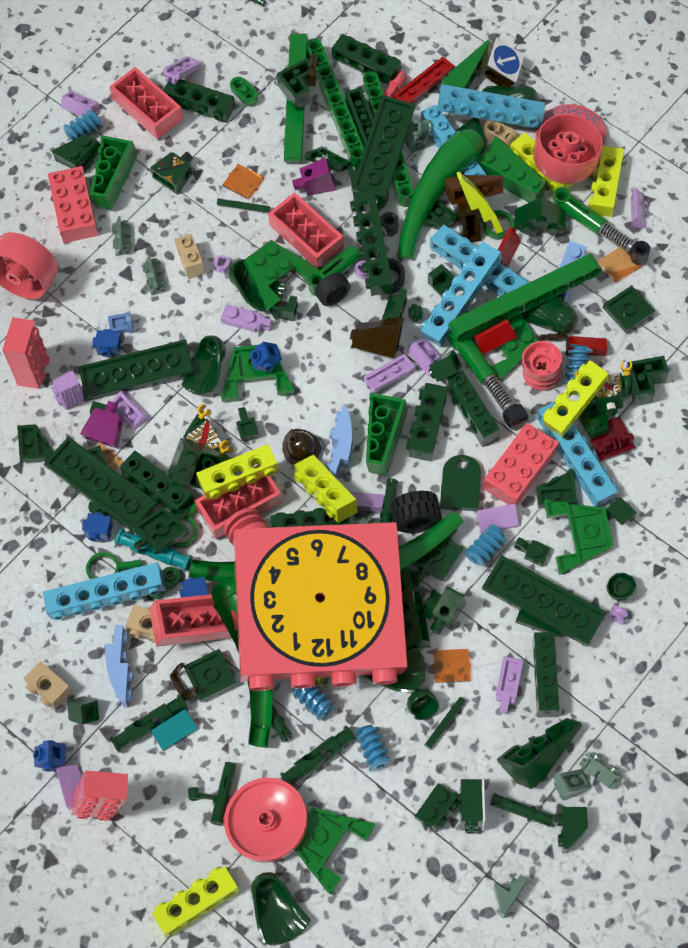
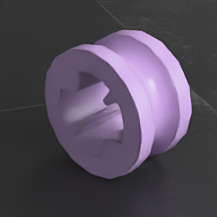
M219 255L214 259V268L217 272L225 273L229 270L230 260L227 256ZM219 262H225V266H219Z
M361 260L355 265V274L361 279H366L367 273L363 274L361 272L362 263H364V260Z
M612 606V612L608 613V617L616 623L623 624L624 618L628 616L627 611L619 606Z

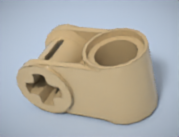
M488 120L485 123L484 137L488 142H492L497 136L510 148V144L518 138V134L514 129L500 122Z

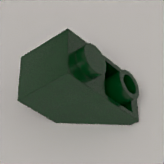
M561 807L560 813L556 814L557 826H561V834H558L557 841L558 847H562V854H566L586 833L588 829L587 807Z

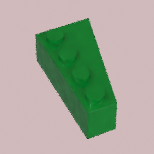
M101 135V146L98 149V162L95 165L96 172L93 175L90 195L96 207L112 210L138 153L133 141Z
M497 136L476 160L486 175L502 176L503 189L528 203L543 196L545 193L546 181Z
M370 393L366 464L370 473L387 476L408 413L406 399Z

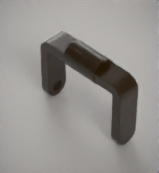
M311 54L309 85L311 87L316 86L317 54Z
M548 333L539 336V341L565 340L566 355H569L568 335Z
M180 663L170 674V679L178 694L186 701L192 699L199 689L197 686L193 687L187 694L186 689L177 676L185 666L184 663Z

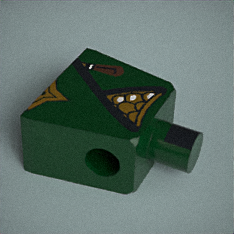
M170 152L150 167L152 178L178 195L192 175L190 162L193 160L192 155L185 152L180 157L174 152Z
M449 586L445 588L431 614L435 620L430 627L431 631L440 635L445 626L449 629L453 626L466 605L465 595ZM445 612L449 613L447 616H442Z

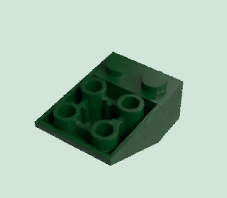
M180 438L168 470L169 477L173 482L202 489L196 473L232 458L198 442ZM218 479L216 482L222 483L224 479Z

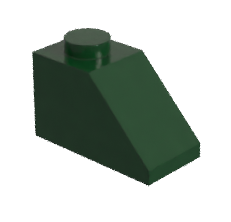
M452 350L431 362L428 370L431 377L439 382L456 374L462 367V364L455 350Z

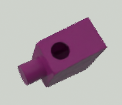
M326 158L300 168L301 178L292 180L295 190L305 188L309 196L336 190Z
M108 401L105 410L95 408L80 435L85 439L118 449L123 425L121 416L115 414L118 404Z

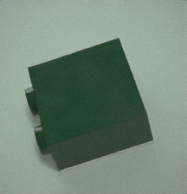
M461 779L459 789L460 831H465L466 834H476L477 831H483L485 824L484 779Z

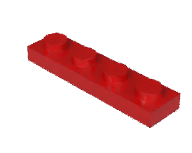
M441 57L396 92L393 98L413 104L441 82L444 77H447L455 66L446 58Z

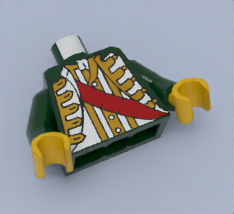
M622 361L621 370L624 372V376H622V373L608 375L606 383L591 400L589 405L594 406L597 412L606 411L608 416H614L618 412L617 409L623 407V401H626L632 392L631 361L630 367L627 369L623 367ZM576 370L574 372V378L578 376ZM586 380V382H581V385L583 386H589L591 384L589 380Z
M199 405L197 408L198 414L189 425L183 438L203 444L224 455L232 453L233 448L228 447L231 442L227 440L221 441L209 420L204 418L211 415V410L207 409L204 413L207 405Z

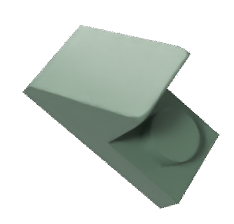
M582 769L559 773L553 777L555 780L554 786L563 801L591 788Z
M521 874L518 879H512L507 887L510 890L509 892L497 883H494L493 888L499 915L503 919L527 883L528 879Z

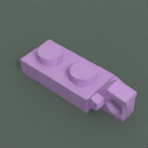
M226 304L220 319L223 324L252 332L260 331V329L270 331L273 325L272 320L265 318V315L228 304Z
M503 656L496 691V701L501 702L499 713L507 714L509 703L514 704L516 700L523 660Z

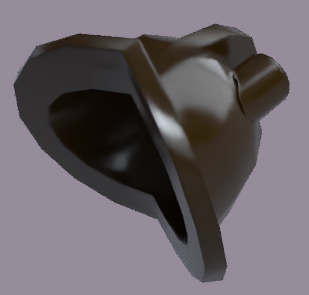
M291 429L285 435L282 451L285 458L291 464H296L311 455L318 459L321 453V444L307 430Z

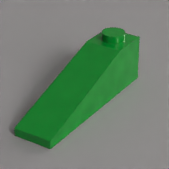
M485 41L450 71L447 78L444 77L442 84L469 89L478 74L486 46L491 41Z

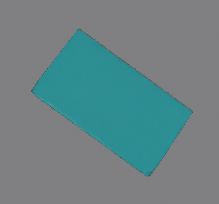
M185 709L152 729L151 732L162 751L196 731L197 727Z

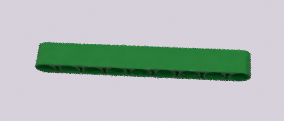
M290 33L288 67L307 58V33ZM288 99L286 100L284 162H302L305 106L295 110Z
M316 38L310 39L307 42L308 59L310 61L311 54L318 55V67H316L317 82L348 160L351 162L350 165H359L364 152V146L322 42Z
M367 72L363 76V90L373 118H375L384 93L378 75L375 72ZM401 151L397 164L398 167H396L392 179V185L399 205L409 207L414 190Z
M592 254L585 255L450 321L448 327L458 342L465 341L597 277L602 272V268Z

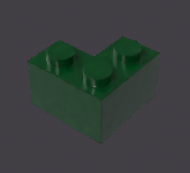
M307 58L277 73L278 87L295 110L311 103L310 89L308 88L310 87V61Z
M541 196L515 209V228L526 235L538 229H542L550 235H555L566 229V211Z
M665 356L631 361V396L634 405L653 402L655 395L654 384L666 382L669 370ZM627 362L626 369L630 367V362Z

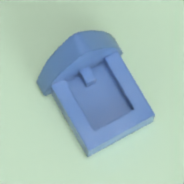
M130 311L108 316L110 330L119 331L120 334L133 333L134 326Z

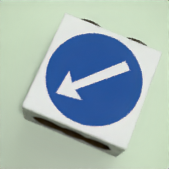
M496 38L486 46L478 73L498 86L511 87L517 82L524 54Z

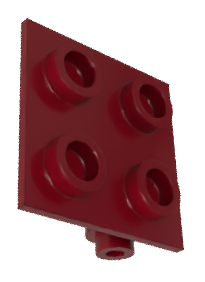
M620 416L608 420L607 434L590 439L600 461L636 449L633 443L634 435L633 433H628Z

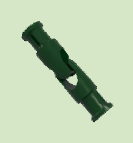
M180 694L171 702L160 705L141 719L124 728L123 732L115 737L111 736L110 740L117 752H121V749L130 743L134 744L151 733L152 729L181 711L188 710Z
M344 726L343 730L337 735L330 736L310 753L293 763L294 766L285 773L281 772L282 780L293 786L292 784L299 779L310 775L319 766L340 753L342 748L348 743L356 741L353 732L348 726ZM322 750H327L325 755H322Z

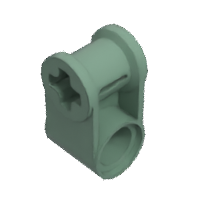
M426 119L423 121L413 120L410 123L405 144L411 152H416L423 147L424 142L433 131L432 122Z

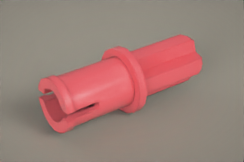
M399 71L396 77L389 82L384 96L393 98V95L401 89V86L407 80V74L405 73L401 78L404 72Z

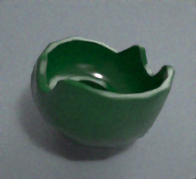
M616 573L609 578L606 588L613 600L627 602L636 594L637 584L633 576L627 573Z
M419 689L408 697L407 708L414 719L425 720L437 713L439 702L434 693L429 689Z

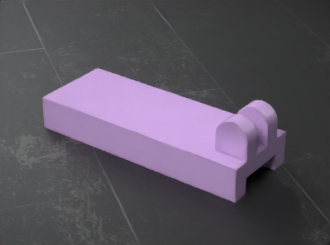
M186 56L164 68L165 80L167 82L171 81L172 84L176 85L178 80L200 69L202 62Z
M403 354L365 375V386L370 388L371 393H376L415 371V365Z

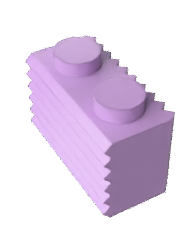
M73 371L52 380L54 386L51 389L59 406L63 405L65 410H68V408L74 407L82 401L85 402L81 386Z

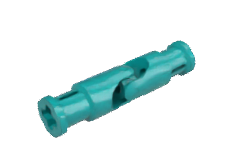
M122 528L116 535V545L122 544L129 547L131 551L147 555L169 566L180 567L184 572L188 571L191 566L192 555L186 556L171 547L162 554H159L149 545H145L140 550H137L133 545L141 539L137 534L133 535Z

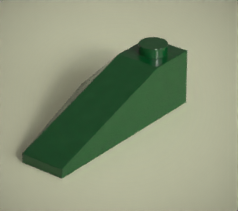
M566 718L547 728L545 734L528 738V743L520 747L518 745L511 747L497 758V762L517 784L532 789L546 778L582 727L581 722Z

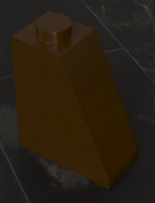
M468 201L453 205L455 215L458 216L457 222L461 236L466 237L470 242L481 241L479 208L471 210Z
M397 317L359 323L351 331V347L394 358L399 349L404 318Z

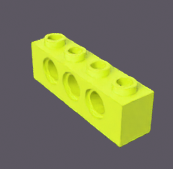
M525 132L510 144V149L546 181V185L553 192L560 187L569 189L575 184L553 181L538 170L533 160L535 140Z
M602 147L600 164L594 172V177L597 180L596 182L593 181L591 188L594 196H590L588 207H592L591 209L601 216L612 218L624 152L623 148Z
M590 360L587 364H583L578 370V376L575 379L572 378L566 385L567 390L557 396L554 401L556 404L552 409L548 408L543 414V424L562 438L606 383L608 372ZM584 380H589L591 384L589 386H583L581 385V382ZM572 395H578L580 397L577 401H571L569 399V397ZM562 409L568 412L565 416H560L557 413Z
M266 444L196 474L206 499L209 500L219 498L226 492L236 491L243 485L253 484L263 477H271L279 470L274 454L269 444ZM256 464L261 465L259 468H253V467H252L253 465H256ZM236 472H243L239 476L234 475ZM218 479H224V482L217 483L216 481Z
M314 455L294 464V478L296 482L304 486L306 492L315 498L317 504L326 510L330 518L333 517L339 523L357 513L356 498Z
M225 866L214 868L209 872L208 877L203 880L202 878L197 879L191 884V888L186 891H178L173 895L172 900L167 903L164 901L154 908L155 911L152 912V915L166 938L239 892L236 883ZM211 884L219 886L215 893L207 891ZM197 895L200 897L198 904H189L192 896ZM175 907L182 908L181 914L177 917L171 916V911Z

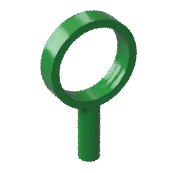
M494 210L496 216L506 218L510 222V227H514L513 218L509 213L503 210ZM483 221V230L488 237L496 240L504 238L506 232L500 234L493 233L487 228V222Z
M194 500L188 510V516L182 519L194 526V534L188 541L176 542L172 545L176 548H186L192 545L198 537L197 524L193 520L197 511Z
M100 552L88 560L86 573L89 579H94L90 575V568L100 558L113 560L116 564L115 573L120 572V570L141 567L142 563L141 559L118 563L114 555Z

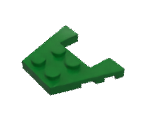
M273 240L267 242L244 260L246 269L252 282L255 283L258 289V295L262 298L267 312L281 300L269 286L292 269H295L306 282L311 273L319 271L318 268Z
M521 314L508 319L516 338L499 346L506 359L492 365V368L497 373L496 378L500 382L522 361L524 350L530 344L538 341Z
M257 345L234 347L221 400L222 402L239 400L237 383L275 378L277 395L294 394V387L290 383L280 362L268 372L254 369L249 353Z
M552 500L543 501L547 519L567 516L575 553L555 557L559 575L614 546L605 508L581 504L574 505L567 502H553Z
M312 807L308 812V825L304 838L294 851L326 892L331 895L340 882L341 877L324 867V864L346 831L351 832L366 842L375 828V824Z

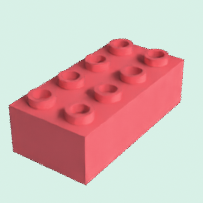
M136 67L109 86L112 100L157 140L183 120L181 106Z
M83 167L48 173L63 244L98 236Z
M295 192L268 213L269 225L318 269L344 248L343 235Z
M12 317L2 351L17 385L39 389L40 384L45 379V367L49 365L50 361L46 347L43 344V338L40 336L39 328H37L34 320Z
M526 423L484 478L483 489L507 505L515 504L517 507L557 453L559 442Z
M263 477L253 484L241 486L236 491L226 492L219 498L207 500L205 495L194 501L197 511L216 540L225 535V523L233 514L246 508L257 509L260 514H263L281 504L282 495L271 477Z
M212 594L155 600L149 608L156 647L232 638L213 607ZM231 610L234 628L238 630L236 613Z
M85 770L73 790L71 815H77L76 818L78 819L97 817L100 821H109L127 799L128 774Z

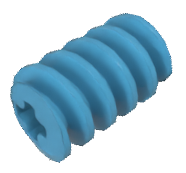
M87 110V115L83 113L81 118H75V122L72 120L69 122V125L65 124L63 126L64 132L70 141L78 138L80 135H85V132L92 135L91 129L97 132V125L103 128L102 121L94 111Z
M569 344L574 349L568 351L573 357L567 358L572 364L566 365V368L571 370V372L565 373L570 378L564 380L565 382H569L572 378L575 379V370L578 375L579 368L583 364H587L586 361L592 359L587 355V353L593 352L588 346Z
M490 524L489 528L484 530V534H480L479 539L474 541V545H470L469 550L464 551L465 556L476 565L486 566L484 559L487 561L491 560L489 553L495 556L496 551L494 548L501 550L499 542L503 545L506 544L503 532L496 525Z
M314 687L293 689L294 698H299V703L305 704L307 710L311 709L310 713L316 715L318 721L326 718L336 706L335 704L330 705L333 700L332 697L325 700L326 692L321 695L319 694L321 687L316 689Z
M372 725L363 726L354 732L358 736L357 742L361 744L360 750L364 751L363 757L367 759L366 765L370 766L369 772L385 767L392 760V757L384 756L389 752L388 749L382 750L386 742H379L383 734L376 735L380 727H373Z

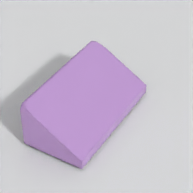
M70 91L62 96L61 107L81 116L83 113L87 115V110L96 112L100 107V103Z
M634 188L631 195L632 228L644 229L646 227L645 199L638 189Z
M425 338L412 342L408 349L410 356L428 376H431L428 370L430 368L429 365L441 357V355Z
M120 391L112 401L118 404L116 412L133 430L150 417L145 409L128 392Z
M350 492L356 498L357 511L380 513L382 511L383 494Z
M515 504L477 511V520L481 534L484 533L485 529L489 528L490 524L496 525L500 530L519 526Z
M78 764L56 768L64 801L69 810L72 809L73 790L81 778Z

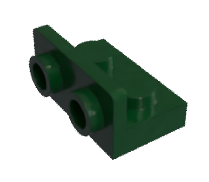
M400 288L398 295L389 296L381 320L403 316L407 304L408 290Z
M438 783L414 818L434 832H436L438 827L442 829L448 821V818H446L450 811L454 812L460 803L458 801L459 794L451 792Z

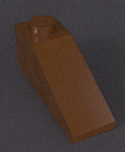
M464 175L473 182L485 197L504 193L502 176ZM458 177L444 179L445 192L450 203L455 205L467 202Z

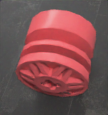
M537 341L530 344L524 350L522 367L523 378L526 384L536 390H548L559 383L562 377V354L553 343Z
M246 508L236 512L227 520L224 526V534L234 548V529L269 528V526L265 523L257 509Z

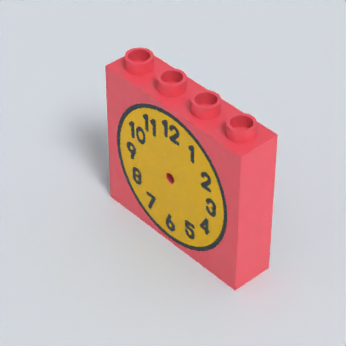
M396 522L234 529L233 542L240 682L249 681V687L252 691L274 689V680L288 679L291 680V688L294 689L315 687V678L332 677V686L335 687L356 685V676L372 675L373 684L377 685L398 682L397 674H403L407 668Z

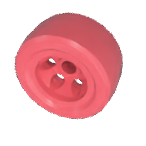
M573 114L553 116L543 123L537 133L533 147L534 163L543 175L553 181L566 184L579 183L590 177L598 166L603 147L602 136L596 126L583 117Z
M13 232L2 234L0 236V286L22 298L38 299L42 297L51 287L58 273L56 259L44 245L29 236Z

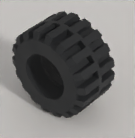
M432 491L408 492L398 496L390 503L393 523H397V531L416 533L425 531L442 520L438 497Z

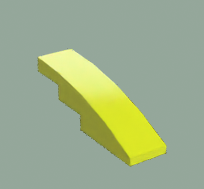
M460 171L457 172V177L471 210L479 208L483 221L491 220L496 233L503 232L493 208L482 192Z

